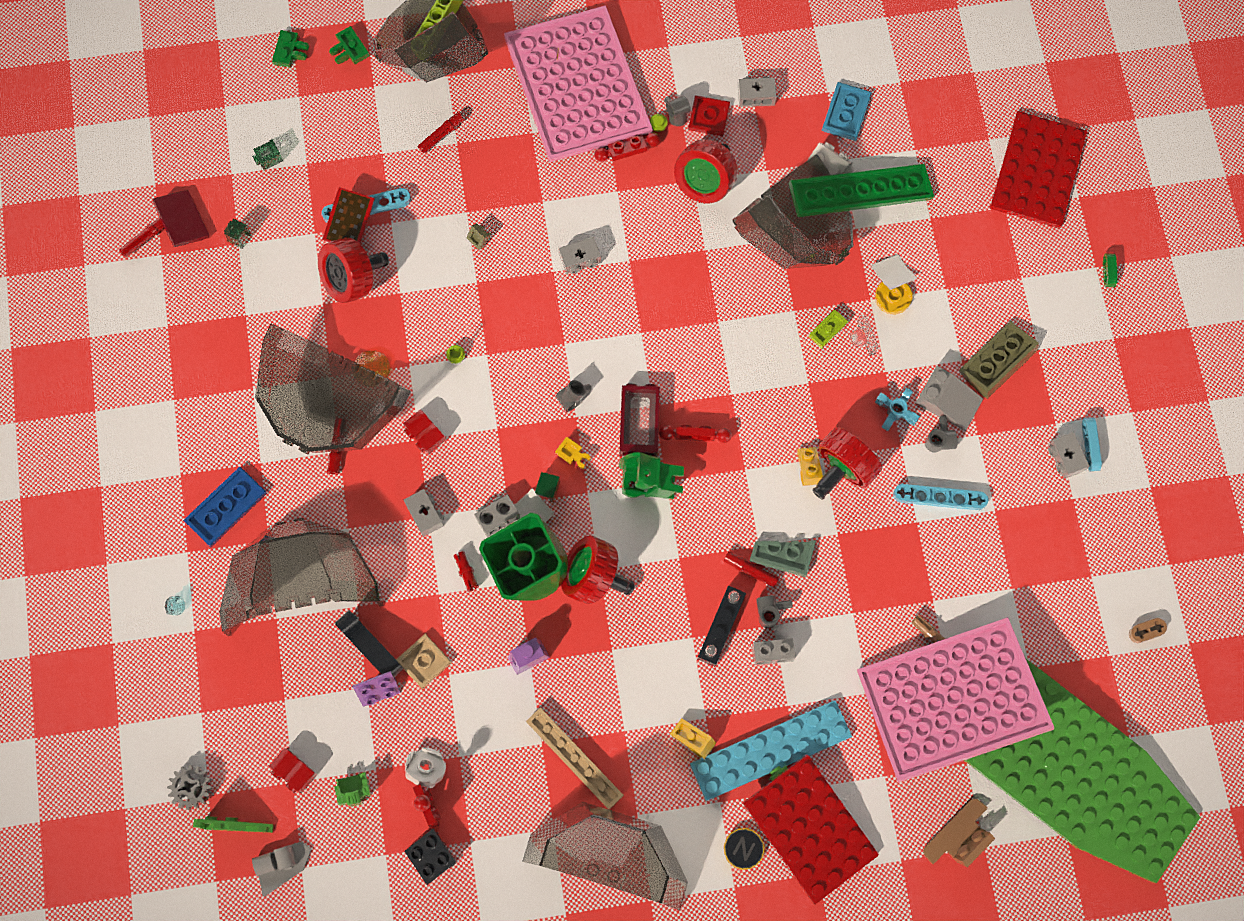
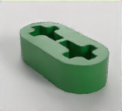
M1105 253L1103 256L1104 287L1115 288L1117 285L1116 254Z

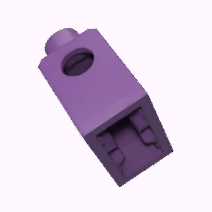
M533 638L511 650L508 655V660L516 675L550 658L542 641L537 638Z

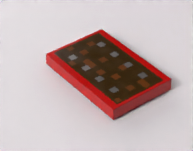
M339 187L322 240L331 242L342 238H352L361 244L375 198Z

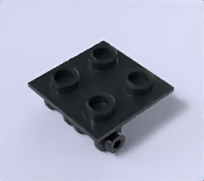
M434 828L404 851L426 885L430 884L447 869L456 865V858H453L448 850L449 848L445 846V842L441 840L438 835L439 833Z

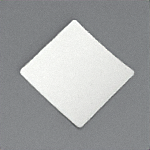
M898 254L871 265L877 276L889 289H894L917 279Z
M531 489L514 505L520 514V518L529 513H536L546 523L554 515L553 511L540 496L535 494L534 489Z

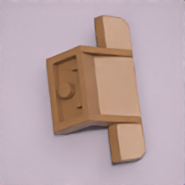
M971 799L925 846L923 854L929 862L934 864L947 852L957 863L968 868L995 840V837L990 832L981 829L975 822L988 807L978 799Z

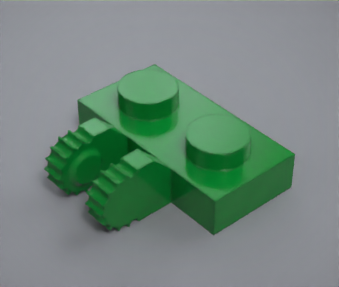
M351 26L335 34L339 43L329 50L331 56L341 53L335 57L337 64H341L350 58L355 65L370 56Z
M280 30L272 59L273 65L291 68L293 59L306 60L307 55L305 53L295 50H309L310 45L306 42L298 41V33Z

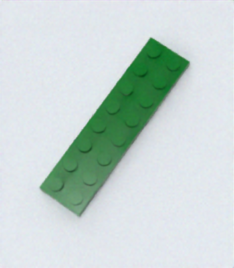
M925 164L790 180L788 183L797 217L928 201L934 198Z

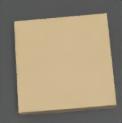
M426 633L396 659L422 690L452 664Z

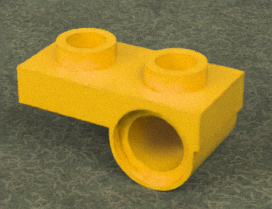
M817 448L797 449L802 486L817 485L823 477Z

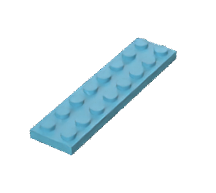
M836 700L712 753L705 759L696 760L690 763V766L705 801H708L770 774L778 766L783 768L797 762L806 754L811 756L852 738V735Z

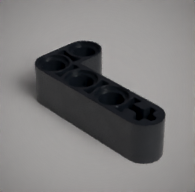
M350 610L334 623L381 674L391 671L393 677H396L404 669Z

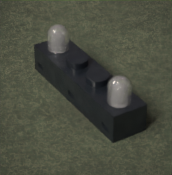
M728 585L697 660L713 667L716 666L746 595L745 592Z

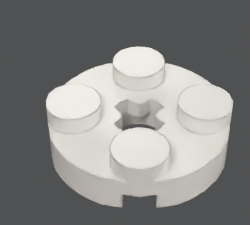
M422 748L416 752L415 750L412 751L405 763L406 778L416 785L421 784L427 788L435 787L445 774L446 763L442 759L443 756L432 748ZM427 764L429 765V770H424L420 766Z

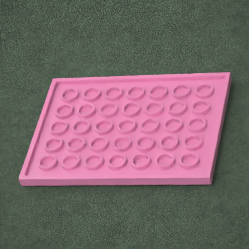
M606 6L504 33L505 42L549 162L605 147L616 141L640 134L643 136L652 133V126Z
M1008 617L857 669L898 783L1054 730L1052 720Z

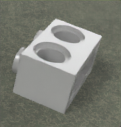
M508 494L504 497L503 495L498 496L493 500L492 504L481 506L476 510L477 513L474 514L475 519L487 538L520 519V514ZM503 506H508L510 508V510L507 513H501L499 511L500 508ZM486 516L493 517L490 523H484L483 519Z
M793 638L753 642L754 666L793 662L795 659Z

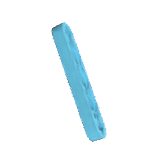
M399 188L369 195V197L375 198L370 215L408 206L411 202L409 191ZM400 195H404L405 200L401 201ZM383 198L389 199V203L385 206L379 204ZM333 204L327 205L322 209V217L326 223L329 219L328 212L332 210Z
M900 484L893 491V498L899 503L982 510L989 501L988 496L981 491ZM903 489L904 493L910 494L911 490H913L912 499H910L911 495H905L902 498L897 492ZM924 491L927 496L926 499L919 500L916 492ZM936 493H943L946 497L945 501H937ZM955 495H962L965 498V502L963 504L957 503ZM969 495L971 496L970 500H976L977 497H980V500L983 502L978 505L977 501H971L970 505H968Z

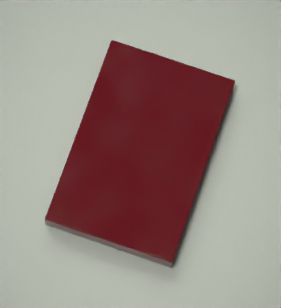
M189 190L153 198L154 207L174 248L209 238V233Z

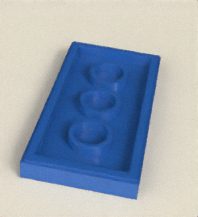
M239 466L183 521L210 547H213L267 492Z

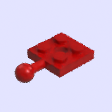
M421 784L412 787L416 795L414 800L415 809L423 812L429 827L439 826L438 820L441 819L438 809L431 805L430 801L433 800L430 790L427 787L424 788Z

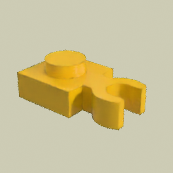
M568 437L564 439L555 451V454L570 464L575 460L581 469L585 468V465L581 463L582 459L591 460L588 454L580 453L582 447Z

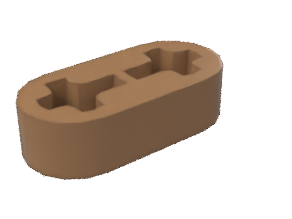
M1160 618L1140 623L1129 630V638L1134 643H1142L1165 634L1167 624ZM1155 624L1161 626L1159 632L1158 630L1151 631L1150 628L1155 626ZM1137 630L1138 632H1141L1143 630H1145L1146 632L1145 634L1141 635V638L1139 636H1135Z

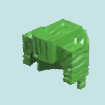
M366 772L347 778L336 779L337 786H334L339 806L348 805L353 807L364 804L363 798L372 796Z

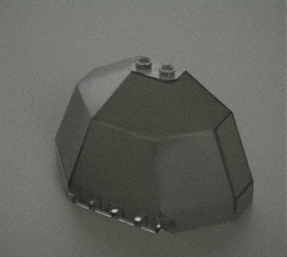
M406 0L387 17L373 39L374 56L380 63L383 62L426 83L478 64L488 54V50L481 30L476 29L478 25L463 2L456 14L451 12L437 24L415 36L436 0Z
M817 154L765 191L761 198H756L732 220L735 225L734 228L743 239L784 269L828 266L832 264L837 266L845 260L844 258L850 254L849 250L854 246L852 216L849 211L797 217L788 183L790 180L830 175L827 167Z
M272 323L262 341L255 399L276 435L283 438L282 442L290 446L294 444L299 446L298 450L309 455L310 452L324 453L362 450L403 409L411 391L380 374H376L364 366L360 367V364L348 358L344 359L343 356L333 351L329 354L327 348ZM339 419H340V420H341V422H340V430H339V433H338V432H337V428H338V422H339Z
M305 518L294 519L291 523L277 522L273 527L232 555L219 611L222 632L227 636H232L231 628L249 619L256 618V616L272 613L271 606H274L275 612L291 610L292 602H295L296 608L313 605L312 598H315L316 605L333 600L334 602H377L379 607L383 606L381 588L349 533L311 521H305Z
M586 802L578 804L532 832L522 860L526 864L545 867L646 898L677 911L681 909L688 884L661 825Z

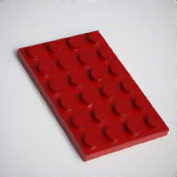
M1017 111L989 209L1060 229L1065 217L1087 130Z
M807 754L742 803L815 905L879 856L876 849Z

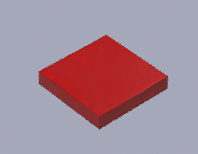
M695 95L688 130L723 137L730 102Z

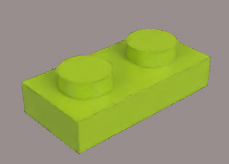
M834 309L808 337L823 349L848 324V321Z

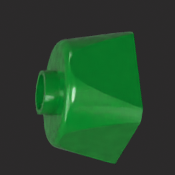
M529 513L484 539L479 547V551L501 597L507 600L535 601L546 598L557 591L567 574L568 558L562 544L543 519L536 513Z

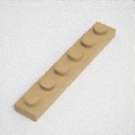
M541 708L526 721L608 810L624 796Z

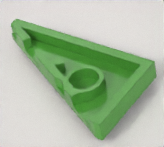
M205 816V819H194L193 822L194 828L203 830L273 833L274 824L238 822V818L225 817V821L217 820L218 817Z

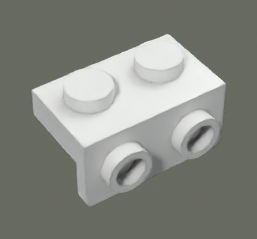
M825 142V144L818 143L807 160L826 175L843 174L846 168L852 164L848 161L849 157L842 152L839 154L835 152V147L828 142Z

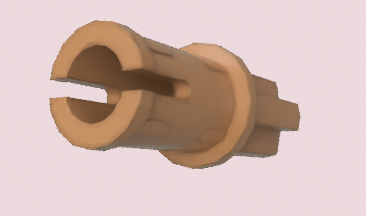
M917 615L911 623L925 635L924 638L927 637L932 643L945 639L935 629V626L932 627L920 615Z

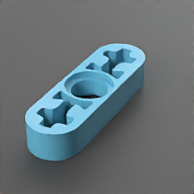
M1094 417L1083 418L1082 431L1086 460L1090 466L1088 470L1100 471L1102 461L1096 420Z

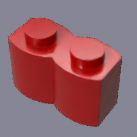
M421 409L403 423L405 427L404 433L410 439L414 438L417 441L415 445L422 453L426 451L429 455L446 441L445 436Z
M284 748L269 765L272 769L270 773L279 781L283 778L287 782L285 786L293 793L296 791L302 793L317 776L310 767L287 748Z

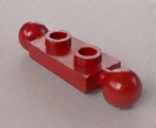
M650 133L644 139L642 134L616 141L608 144L607 150L605 148L596 149L594 157L598 162H605L609 156H611L613 161L644 153L647 152V145L656 147L660 144V136L657 133Z
M665 425L659 431V435L663 440H670L676 437V440L714 441V439H718L721 443H727L732 437L729 429L721 428L715 431L710 426L692 428L691 425H681L677 429H673L671 426Z

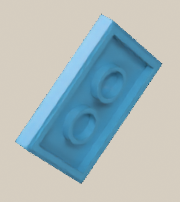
M837 82L821 131L856 141L872 92Z

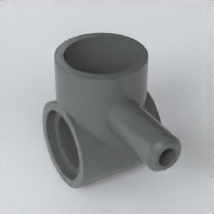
M684 95L671 99L669 96L665 97L664 102L669 114V122L673 126H683L686 124L687 113L690 112V104Z
M572 380L555 397L564 410L570 412L582 402L581 398L586 392L591 391L592 387L590 384L583 385L579 381Z
M940 416V429L932 430L925 440L926 448L933 453L957 448L956 431L948 430L947 417ZM932 438H938L940 444H935Z
M764 596L756 599L759 614L758 620L764 628H773L780 618L778 610L793 607L791 600L776 602L775 596ZM771 613L774 616V620H765L764 614Z

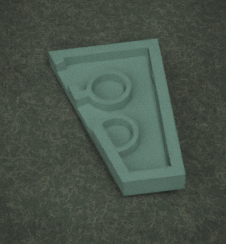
M809 540V542L755 541L750 562L806 578L816 540Z

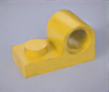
M682 718L670 733L673 738L703 759L707 757L716 744L711 736Z

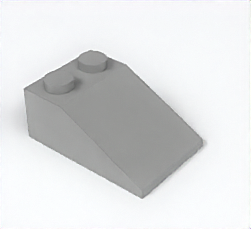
M936 366L915 404L939 417L946 416L948 422L966 431L983 398L955 375Z

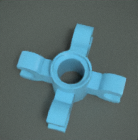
M906 388L901 397L893 401L885 394H879L875 403L888 409V417L883 423V429L888 431L894 421L901 418L912 426L916 424L920 416L907 410L906 403L913 392L912 390ZM898 406L902 412H895L893 407Z

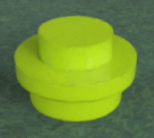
M655 114L650 118V124L654 131L661 132L666 129L668 121L664 115Z
M459 345L449 347L446 352L447 359L454 364L461 363L465 358L464 349Z

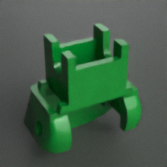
M638 452L625 455L619 460L618 467L623 470V495L630 498L645 495V497L651 496L673 500L674 493H683V486L673 483L675 482V476H684V466L664 464L660 462L658 457ZM629 482L634 483V488L629 486Z

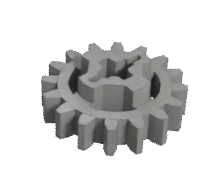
M189 765L188 770L182 766L180 773L174 771L176 777L169 778L172 785L167 786V789L172 790L168 794V797H174L172 803H179L178 808L181 809L186 805V810H191L192 805L198 809L200 802L206 804L204 798L211 797L207 792L213 789L212 786L208 785L212 781V778H206L208 772H201V767L199 766L194 770L193 765ZM190 774H196L200 779L193 780ZM189 783L193 784L191 792L186 790L189 787ZM187 795L190 801H184L180 796Z

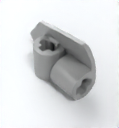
M298 842L252 858L255 874L259 876L262 896H267L303 871L312 849L303 842Z

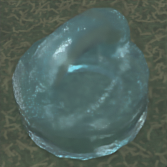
M180 596L169 597L165 602L166 614L172 616L181 615L185 610L183 598Z

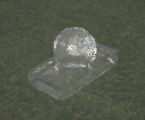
M864 314L859 316L857 321L859 329L851 332L850 342L856 347L865 345L869 356L876 354L879 347L868 317Z

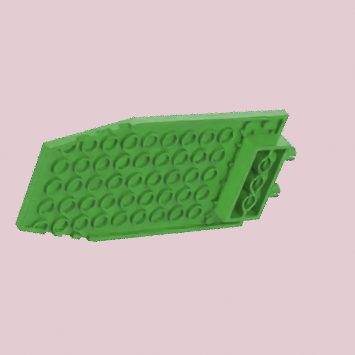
M1026 659L1054 725V730L964 761L1075 848L1125 869L1152 883H1157L1201 817L1146 750Z

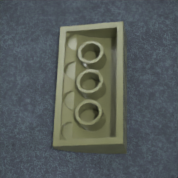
M1010 321L960 368L959 372L981 395L988 399L1038 351L1039 342Z

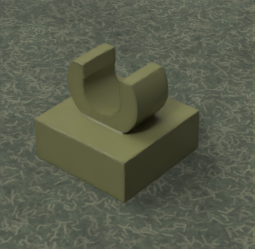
M476 223L471 226L466 238L480 250L484 248L489 240L491 232L487 233L484 230V226H479Z

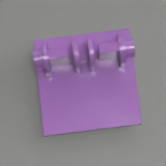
M391 671L352 686L363 707L373 705L378 701L392 698L396 694L401 693L397 686L396 678L393 677Z

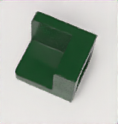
M541 472L535 494L550 499V502L554 503L560 484V477Z

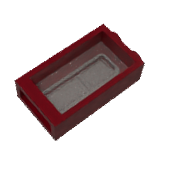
M628 383L622 385L619 456L624 457L625 455L638 452L658 457L660 387L654 384L637 386V384Z

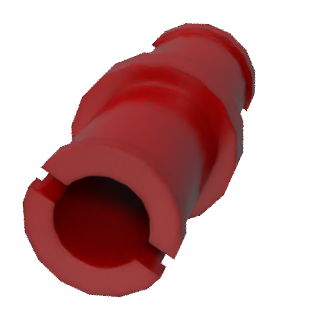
M465 551L458 552L459 556L457 554L453 556L459 568L458 574L463 578L467 592L474 591L473 588L477 589L479 587L473 575L474 569L469 565Z

